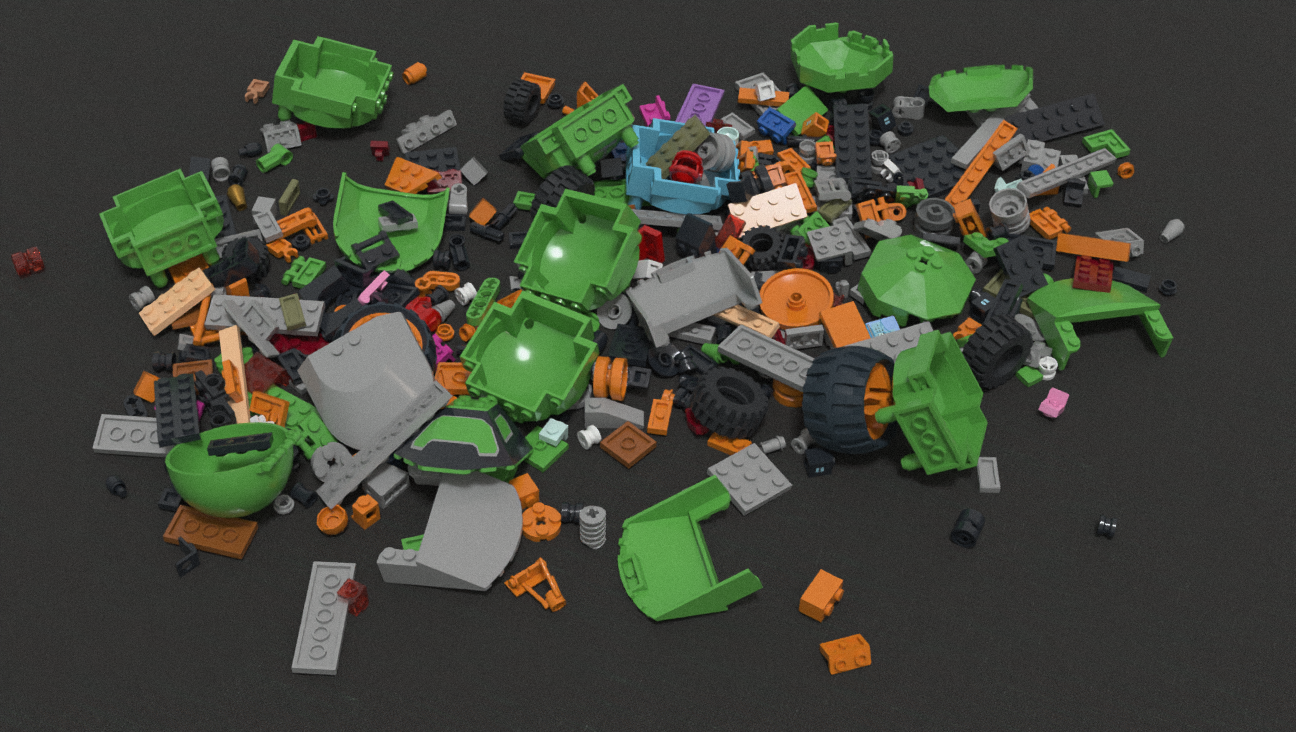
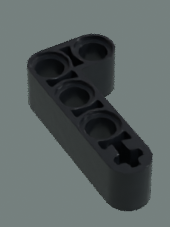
M243 238L235 244L233 256L202 271L214 288L227 287L253 274L257 270L259 251L248 239Z

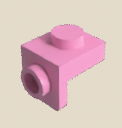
M1052 387L1047 398L1041 402L1038 410L1048 417L1057 418L1064 411L1069 394Z

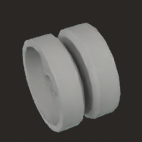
M710 132V135L693 151L701 157L702 166L705 171L717 173L729 169L734 162L736 154L735 145L729 136Z

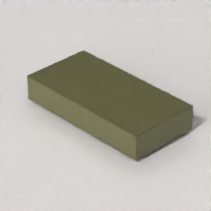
M296 179L291 180L278 201L281 215H288L300 195L299 181Z
M832 199L826 202L817 212L824 220L832 223L851 206L852 200Z
M298 294L279 298L287 330L290 331L306 326Z

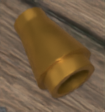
M237 184L230 186L227 189L228 198L238 211L245 210L247 204L244 189Z

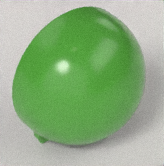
M250 422L232 424L200 433L201 440L176 445L167 454L165 463L174 488L189 505L200 512L214 517L239 518L260 511L278 497L288 482L292 471L293 446L302 436L300 432L287 430L280 425L272 423ZM270 432L273 434L274 441L272 446L266 451L252 450L244 454L229 453L223 457L208 455L207 447L211 440Z

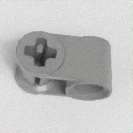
M898 96L894 99V108L892 110L894 117L915 120L923 118L925 109L924 99Z
M458 183L451 188L449 214H465L467 216V187L464 184Z

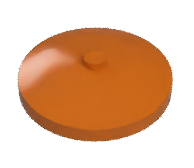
M795 268L778 272L763 284L759 293L763 302L759 304L762 315L779 322V328L784 330L819 325L822 323L819 313L833 308L834 304L833 289L830 283L822 275L808 269Z

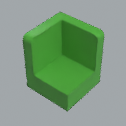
M1107 170L1090 172L1087 186L1093 198H1097L1100 188L1112 187L1113 181Z

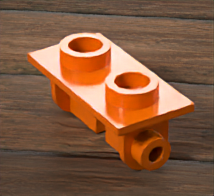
M536 560L527 569L515 576H510V579L504 582V584L518 597L527 591L521 585L523 582L532 588L547 578L539 560Z

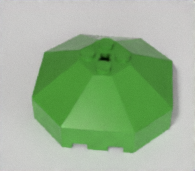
M839 23L825 24V28L816 29V25H810L791 40V60L800 83L828 93H846L848 90L874 88L891 74L893 70V53L889 51L887 40L883 39V46L878 45L879 41L877 38L866 35L863 40L862 33L854 30L848 32V37L838 38Z
M907 235L878 242L861 274L857 289L873 315L881 317V314L886 316L894 315L898 324L903 327L906 326L909 314L919 317L921 323L935 321L937 318L939 320L953 318L956 314H961L976 279L959 253L916 236ZM921 259H923V261H927V264L925 265L924 263L920 262Z

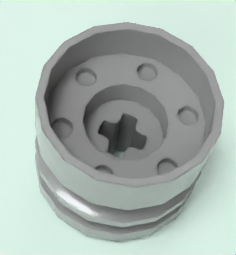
M1007 188L996 192L991 197L989 206L994 227L1004 222L1011 234H1020L1029 227L1031 220L1026 196L1022 191Z

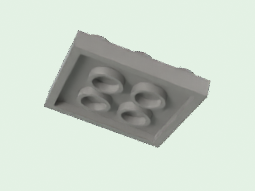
M755 443L711 466L707 470V474L710 477L716 475L728 489L732 503L744 516L789 491L792 487V484Z

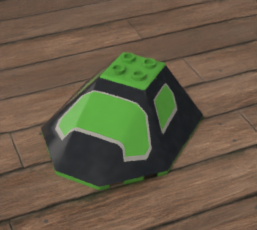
M462 395L444 407L394 453V458H404V462L411 466L416 463L418 464V469L423 471L470 474V472L477 471V469L481 473L493 472L497 468L513 470L533 452V447L497 401H491V398L480 397L476 400L471 399V396Z

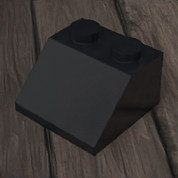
M690 213L686 214L675 237L678 253L685 257L694 255L695 259L705 256L704 252L711 251V254L717 253L712 223Z

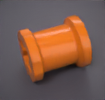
M421 277L415 281V287H418L420 291L417 297H424L425 294L432 293L430 290L432 284L429 278Z

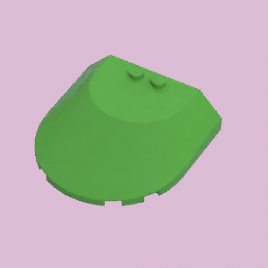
M985 65L963 68L962 73L950 70L944 72L943 77H941V74H936L932 77L929 85V95L947 112L969 110V113H976L980 109L996 111V108L1017 107L1033 89V69L1025 67L1026 70H1023V65H1012V69H1005V65Z
M342 172L333 220V231L337 245L352 262L363 267L353 253L351 245L363 242L382 231L378 224V217H385V215L378 211V205L393 200L408 212L414 214L418 221V228L408 231L386 232L388 238L399 252L400 258L375 269V272L382 273L385 270L387 273H395L397 268L401 270L403 268L405 271L422 265L434 255L435 250L438 249L441 243L450 188L446 187L445 191L432 195L377 189L358 184L350 179L346 173ZM380 241L361 251L362 253H365L373 248L382 245L383 242Z

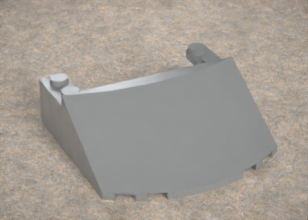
M721 248L720 253L711 254V251L704 252L705 256L695 259L693 255L673 262L652 272L651 278L645 281L642 278L638 280V285L635 288L628 287L625 290L649 341H652L656 348L665 347L670 343L668 333L739 303H743L748 310H752L763 303L754 276L728 248Z
M416 463L413 466L408 465L409 475L414 478L416 484L439 486L419 551L388 547L379 555L377 565L384 582L486 591L492 586L491 583L498 576H502L508 562L513 560L521 540L523 529L522 506L514 485L479 471L470 472V474H453L423 471L418 469V464Z

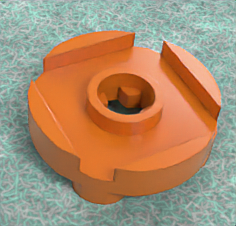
M537 502L522 514V533L531 541L540 542V540L544 539L549 541L554 539L561 531V514L553 507ZM543 521L545 525H537V522Z

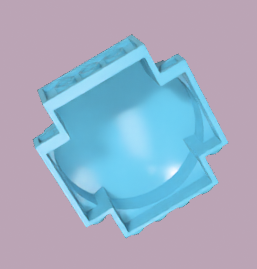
M653 118L651 127L632 125L634 132L639 138V143L632 148L627 146L626 195H630L628 205L635 204L636 209L639 210L644 199L660 209L679 214L690 213L692 215L708 213L710 210L718 209L726 200H730L726 184L728 182L741 181L739 180V159H737L738 149L735 146L734 162L726 171L717 173L704 170L711 187L662 179L661 168L646 166L645 163L685 123ZM706 127L709 132L714 133V128Z

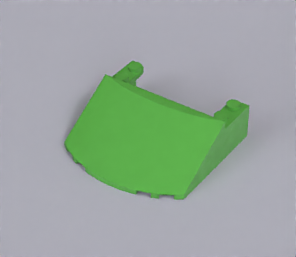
M1074 278L1065 279L1041 287L1027 298V302L1048 347L1052 348V355L1058 363L1059 370H1064L1070 354L1077 352L1080 348V339L1076 336L1071 324L1074 322L1139 315L1160 357H1165L1173 340V336L1159 312L1160 304L1131 286L1120 282L1112 281L1111 292L1106 293L1073 288Z
M716 475L624 520L622 526L624 529L622 538H619L618 542L620 546V555H618L620 577L627 594L635 605L655 621L728 610L727 605L763 588L760 579L749 569L720 583L718 581L699 524L700 520L708 519L712 514L720 510H726L729 507L731 501L730 493Z

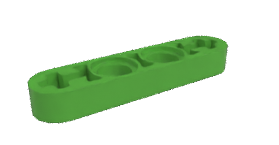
M487 278L484 280L466 312L468 325L478 326L481 324L500 292L499 279Z

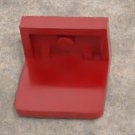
M644 225L638 230L642 235L641 243L638 244L639 261L648 258L655 262H664L662 233Z

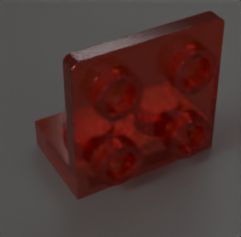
M256 352L244 365L247 392L253 394L254 391L265 393L274 383H281L285 387L289 384L290 379L285 369L259 352Z

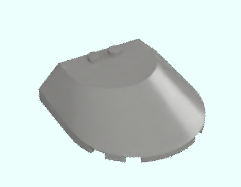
M401 312L381 315L371 319L307 356L297 370L328 430L339 441L359 451L435 381L431 366L405 316ZM410 436L409 438H407V439L404 441V444H405L411 437H413V436Z

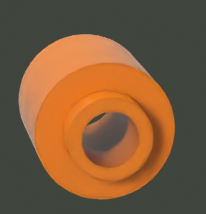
M417 62L404 70L402 78L408 85L411 83L415 84L427 76V68L424 64Z

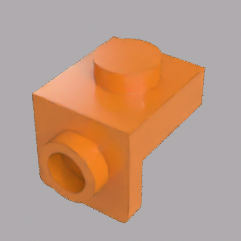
M833 141L815 143L817 164L828 166L834 163L837 156L834 154Z

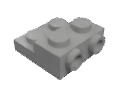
M1028 139L1027 145L1030 152L1019 161V164H1022L1021 171L1027 170L1031 165L1036 164L1043 167L1044 170L1051 163L1055 165V168L1058 167L1061 151L1044 148V142Z
M872 219L862 220L855 223L853 230L879 241L900 237L902 233L901 227L896 225V222L891 219L879 222Z
M1129 228L1095 233V237L1100 239L1131 243L1129 257L1143 254L1144 240Z

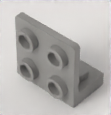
M290 120L280 121L279 125H273V123L265 124L263 128H260V132L264 136L267 152H270L275 144H281L286 149L302 145L298 126Z
M1019 134L994 151L995 162L993 165L1003 171L1028 154L1030 150L1025 137Z
M842 224L807 232L817 261L842 256L845 266L852 264V249Z
M822 325L780 329L785 344L793 349L822 346L824 334Z

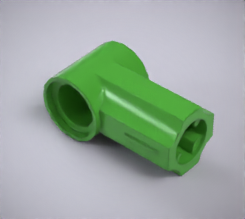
M275 144L271 148L270 153L256 160V165L262 173H265L279 164H289L292 161L293 154L281 144Z

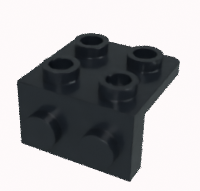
M850 178L848 180V189L851 193L850 199L857 203L874 199L875 204L879 205L877 198L884 197L887 200L896 194L895 188L882 187V182Z

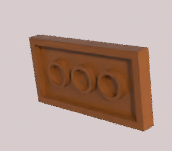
M180 505L166 529L163 539L164 542L179 545L178 538L181 536L188 544L192 543L196 549L242 559L258 529L257 522L240 518L214 517L195 508Z

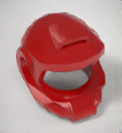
M687 150L677 152L674 160H672V165L668 168L671 181L690 184L700 182L704 171L701 157L697 153Z
M417 297L405 307L408 310L415 311L419 318L428 325L431 333L438 329V326L441 324L442 317L437 310L431 308L430 297Z

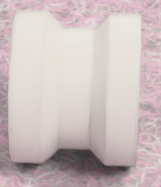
M469 282L464 284L463 288L455 289V296L463 306L468 304L470 300L473 301L477 294L476 289Z
M1044 356L1040 358L1037 370L1043 375L1042 380H1051L1055 377L1058 363L1052 357Z
M590 425L585 431L580 430L577 433L578 440L585 449L591 448L592 444L601 442V435L594 425Z

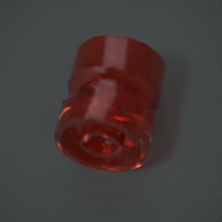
M37 246L26 249L25 253L19 251L11 254L19 277L29 274L30 270L38 271L45 268Z

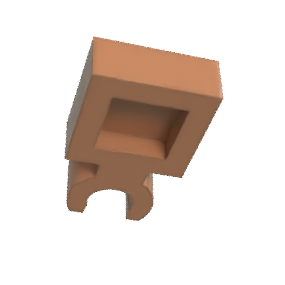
M253 79L247 88L245 101L248 102L249 99H253V103L256 104L258 96L264 97L270 88L269 82Z

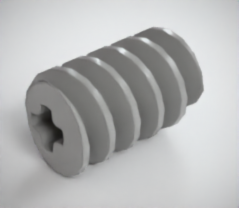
M599 506L584 507L579 513L580 540L590 548H600L606 541V511Z

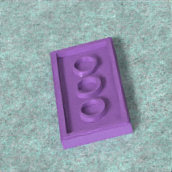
M692 84L675 122L686 123L688 119L696 115L706 127H710L724 96V90Z

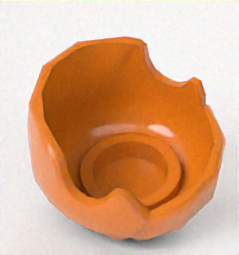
M338 504L332 509L328 506L321 509L317 515V526L327 535H337L347 527L348 515L345 509Z

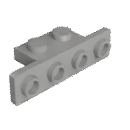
M447 110L436 117L425 115L419 118L420 121L417 123L413 122L406 125V129L401 131L402 136L396 140L402 154H405L451 129L457 123L451 110Z
M233 300L221 303L225 308V312L232 316L237 322V326L244 330L248 335V339L256 344L263 356L272 358L280 354L269 342L280 327L257 300H252L244 311Z

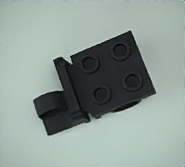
M202 370L195 372L196 381L194 384L199 392L197 397L207 408L210 415L211 428L237 424L235 412L227 403L230 401V398L224 389L222 376L216 373L205 375Z

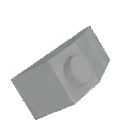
M585 398V428L590 425H594L596 428H619L629 421L637 428L644 429V411L607 398Z

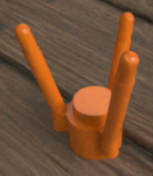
M540 557L538 560L552 589L545 594L546 599L544 600L525 582L521 585L543 605L545 610L550 608L551 611L555 612L566 605V601L559 590L554 576L550 575L546 564Z

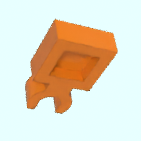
M282 237L266 244L270 253L277 258L284 256L286 262H291V256L298 257V251L292 248V244Z
M969 317L958 327L953 337L956 340L974 334L975 330L982 325Z

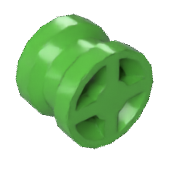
M803 167L801 175L807 187H813V181L817 178L818 173Z

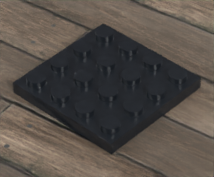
M944 135L891 154L888 158L902 173L913 171L916 178L923 179L924 187L928 192V198H937L951 192L967 170L951 163L952 157L959 149Z

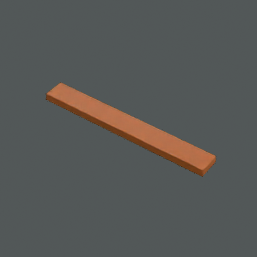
M1003 120L948 194L945 201L949 202L953 207L961 203V201H966L995 162L993 152L1009 142L1018 128Z

